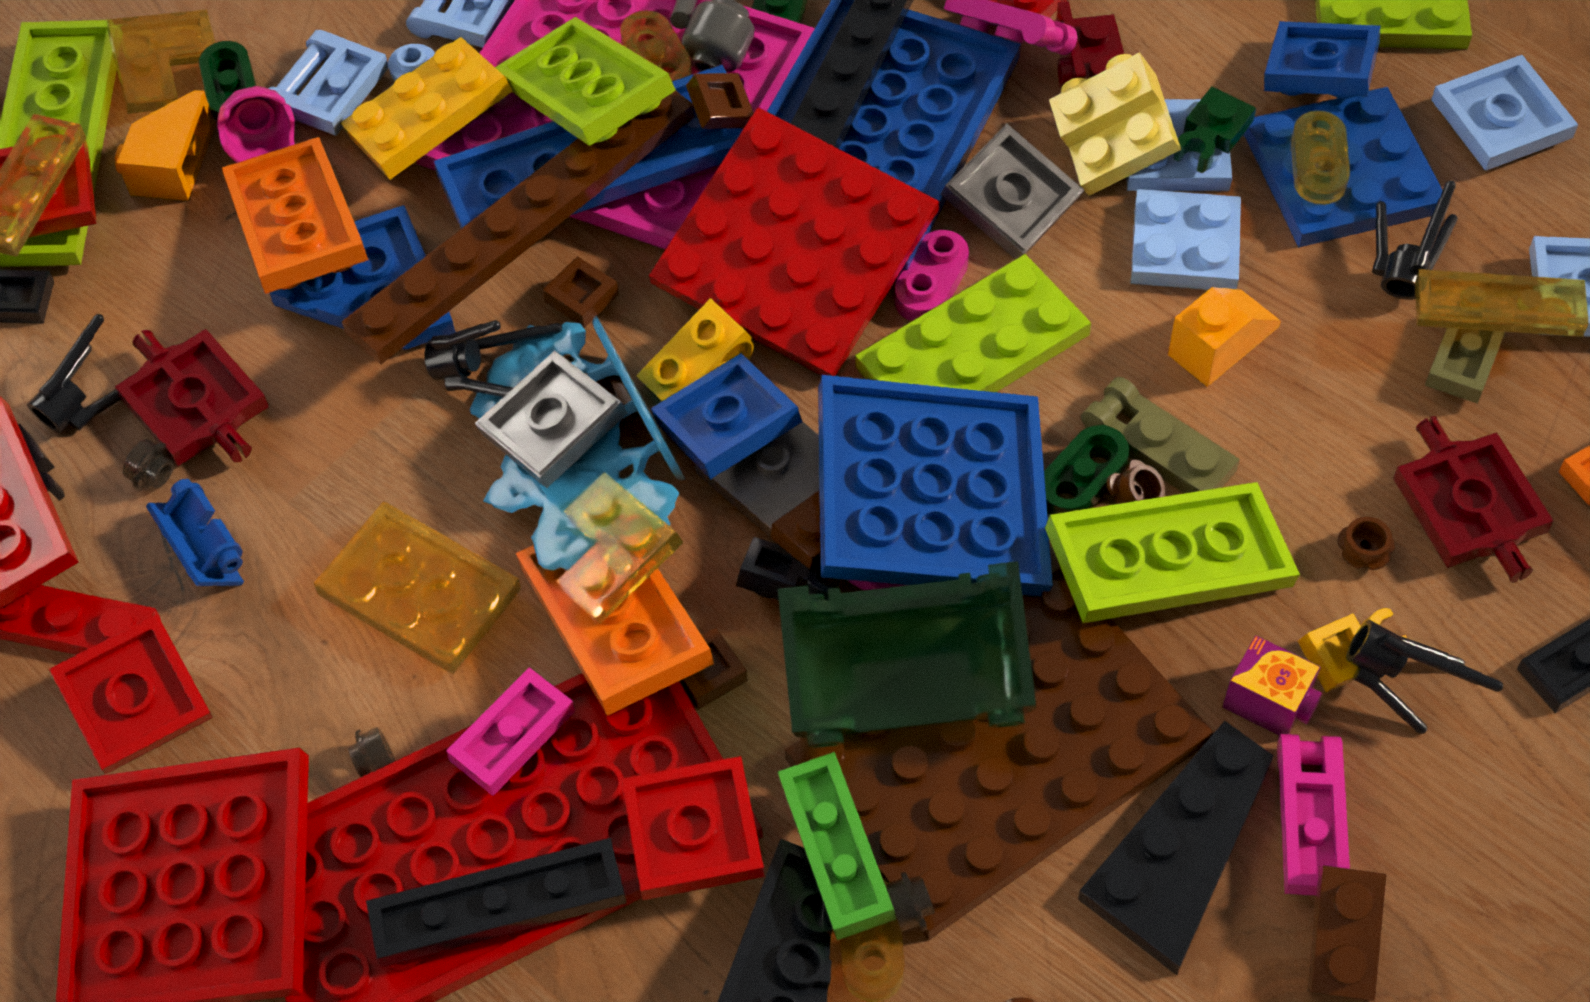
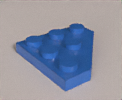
M405 205L354 221L363 242L368 261L355 264L343 272H331L304 281L291 289H279L270 292L273 305L344 329L342 321L426 256ZM447 312L402 349L406 350L427 343L433 336L455 333L450 313Z

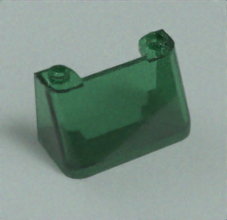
M1018 561L988 565L989 574L978 576L977 583L973 584L971 583L970 573L958 574L959 580L847 593H841L840 588L828 589L829 600H824L823 594L809 595L808 586L778 589L791 726L794 736L807 738L809 748H823L844 744L843 735L980 719H988L990 728L1024 724V714L1036 709V699Z

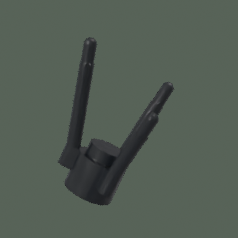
M1454 181L1446 182L1420 246L1402 244L1390 255H1388L1386 203L1384 201L1377 202L1375 219L1376 258L1372 273L1383 276L1381 288L1387 294L1404 300L1418 299L1424 294L1428 278L1458 220L1455 214H1450L1441 227L1456 188Z
M96 314L51 378L27 403L30 411L42 423L57 433H61L69 424L80 431L91 418L121 400L115 389L86 408H83L81 403L86 399V395L76 384L70 381L92 351L90 342L104 322L102 314Z
M493 320L452 334L433 336L427 342L424 351L426 369L434 380H445L447 391L468 390L503 398L513 387L467 378L471 372L477 371L480 367V350L558 334L562 331V325L554 323L482 337L501 328L500 322Z
M1367 620L1358 629L1346 654V660L1358 667L1353 680L1370 688L1419 734L1426 733L1427 725L1380 680L1384 675L1392 679L1395 678L1404 668L1408 658L1495 692L1503 689V683L1500 680L1465 666L1463 659L1402 637L1372 620Z

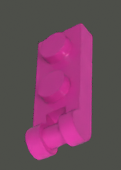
M946 0L944 10L961 15L960 25L988 34L990 25L996 26V36L1022 44L1025 40L1029 44L1038 47L1046 46L1051 52L1060 55L1070 53L1077 43V32L1074 27L1038 13L989 0Z
M1279 734L1277 741V766L1280 778L1284 894L1316 896L1319 866L1326 865L1350 869L1342 739L1337 736H1321L1320 742L1300 741L1297 734ZM1301 765H1318L1321 773L1302 772Z

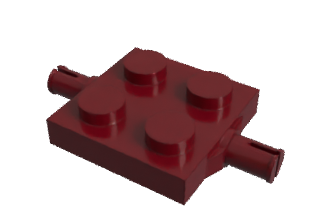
M204 329L184 343L164 348L151 330L141 331L145 341L137 334L133 338V346L140 351L147 361L138 372L117 384L115 388L120 399L173 462L180 466L216 443H219L233 462L243 461L239 451L247 458L252 451V447L236 430L239 426L267 409L269 405L261 390L207 329Z
M1431 416L1429 421L1428 418H1425L1417 424L1416 431L1421 435L1430 452L1421 459L1398 466L1393 479L1447 568L1478 557L1496 556L1511 583L1517 582L1518 579L1521 581L1527 578L1533 572V569L1528 565L1517 545L1520 542L1548 533L1554 520L1497 432L1473 441H1451L1436 416Z

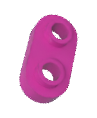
M936 230L925 235L908 270H902L895 284L894 303L902 317L913 321L952 298L968 268L969 247L962 236L949 230ZM916 287H923V288H925L926 290H925V291H918V290H915L914 288H916Z

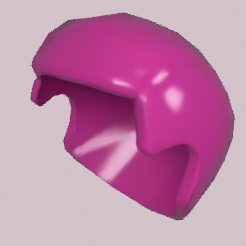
M260 86L237 90L220 107L217 119L220 143L223 150L235 163L295 144V119L292 109L286 103L285 98L275 90Z

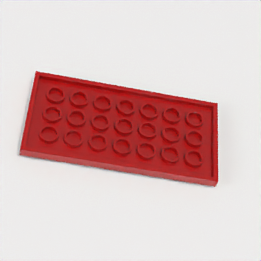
M582 673L555 685V688L573 701L575 712L494 796L449 761L446 750L470 727L468 726L308 802L303 994L285 997L286 1002H435L641 899L621 778L723 759L681 683L678 681L608 716ZM753 812L759 840L763 838V830ZM611 838L626 904L389 966H380L376 958L366 905L367 900Z

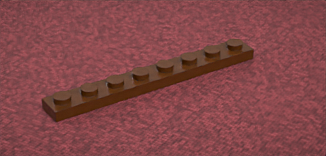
M674 91L662 99L657 108L629 120L620 126L611 138L605 141L595 142L589 146L579 138L345 318L342 324L346 335L382 365L695 118L693 104L680 93Z

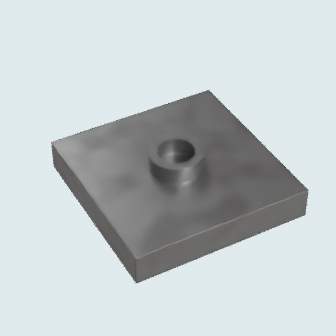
M1006 123L945 185L940 195L1014 259H1017L1026 254L1075 203L1084 189Z
M553 351L474 424L484 437L544 487L548 488L628 412L620 400L558 352Z
M802 421L796 427L711 480L695 464L696 474L770 537L773 522L820 490L819 435Z

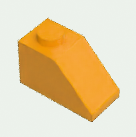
M194 90L131 124L124 144L121 143L118 146L115 155L116 170L122 175L131 196L189 201L216 125L204 91Z
M1211 287L1175 317L1168 356L1208 387L1280 327L1281 320L1240 289Z

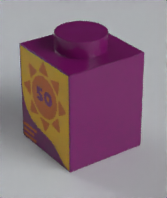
M1255 635L1230 679L1222 708L1277 735L1290 734L1297 720L1306 725L1308 724L1321 699L1322 692L1313 688L1321 667Z

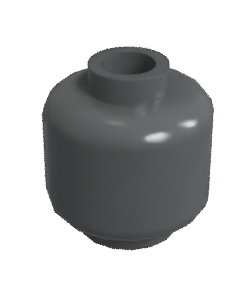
M734 0L704 1L696 6L682 36V47L691 58V65L697 71L702 72L723 65L726 72H732L742 65L754 38L755 31L754 25L749 19L748 10Z

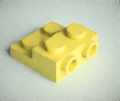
M1140 52L1133 56L1121 54L1113 57L1106 64L1105 71L1087 80L1084 78L1071 79L1062 86L1061 94L1049 99L1059 135L1069 147L1080 186L1088 196L1181 150L1157 76Z

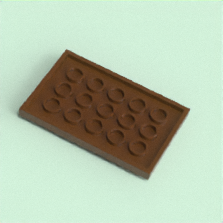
M1061 568L1052 573L1053 586L1050 591H1043L1042 597L1018 595L785 749V760L791 767L835 752L884 884L928 941L1198 752L1213 735L1212 729L1112 619L1088 623L1082 622Z

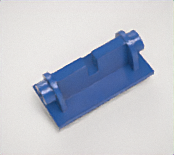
M189 479L179 480L171 487L172 496L167 503H147V510L196 586H239L244 583V580L237 571L243 563L241 559L243 550L235 542L221 519H211L215 510L205 496L200 484L192 483Z

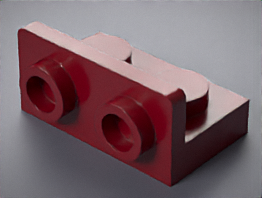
M1069 1L1058 2L1056 21L1074 27L1077 32V43L1074 49L1066 55H1060L1057 61L1058 81L1060 88H1062L1071 79L1084 78L1087 80L1105 71L1108 61L1117 55L1124 54L1114 14L1073 19Z

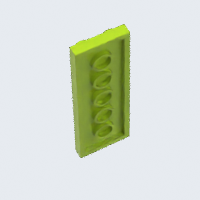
M119 20L21 22L0 119V149L83 133L89 150L93 195L123 38V31ZM88 226L0 243V267L81 265Z

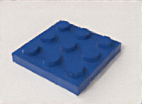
M1388 87L1368 91V96L1335 98L1254 117L1253 123L1244 133L1298 248L1375 230L1376 204L1379 201L1386 203L1388 226L1430 217L1443 191Z

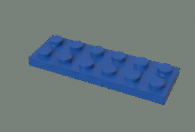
M723 65L696 74L727 72ZM693 75L672 81L676 91L692 103L686 85ZM694 109L695 118L572 215L720 165L744 128L702 129ZM552 121L435 160L437 176L460 228L462 229L578 138Z

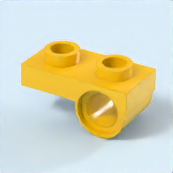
M710 298L636 376L663 401L740 353L749 360L754 349L751 341L752 337Z

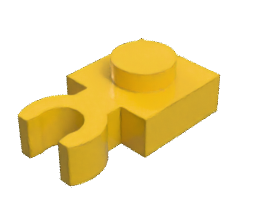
M1389 608L1379 609L1364 620L1363 623L1367 620H1372L1380 625L1394 614ZM1353 613L1313 630L1297 641L1307 660L1321 667L1317 678L1326 693L1353 681V676L1358 669L1357 666L1346 660L1349 645L1361 627Z

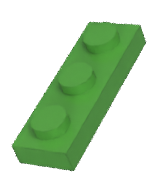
M835 752L778 771L780 783L836 939L840 940L896 920L892 902Z

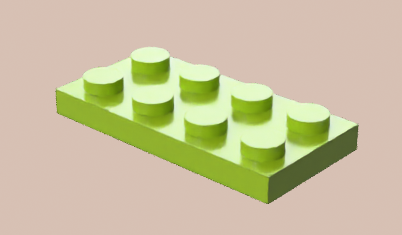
M577 17L572 18L495 67L505 76L513 90L512 93L589 146L595 142H602L611 138L620 126L637 115L651 112L659 106L662 99L676 91L669 73Z
M1024 254L856 354L855 368L865 379L998 392L1089 336L1091 322L1038 266Z
M1258 482L1052 514L1049 516L1045 526L1083 623L1290 588L1294 586L1300 576Z

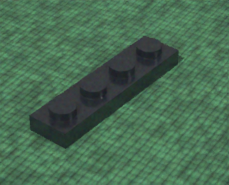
M611 838L366 901L376 958L381 967L626 904Z

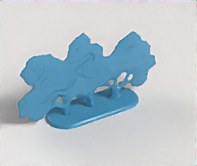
M597 316L594 317L592 324L608 354L605 362L602 364L590 363L579 357L580 350L585 345L586 330L580 323L565 322L562 324V331L558 334L513 343V349L494 359L491 368L486 374V382L514 388L553 351L558 352L561 356L570 354L574 359L571 363L583 373H587V376L595 382L607 376H620L632 399L624 405L628 414L623 418L638 411L653 438V441L644 447L622 449L619 446V421L548 488L544 487L510 457L505 455L500 466L503 475L493 482L483 502L509 513L532 505L542 507L543 510L538 520V526L531 539L534 544L538 564L544 569L553 571L560 567L565 570H578L582 568L584 562L597 549L599 537L604 534L636 547L669 530L671 523L667 516L675 508L679 492L673 485L651 480L643 472L649 456L660 451L675 478L681 481L686 480ZM477 393L469 410L471 414L481 418L502 398ZM633 463V473L624 479L619 478V472Z

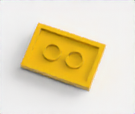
M460 37L453 43L439 48L432 58L412 72L401 75L390 88L376 98L359 105L353 114L340 124L350 139L391 180L513 90L505 76Z

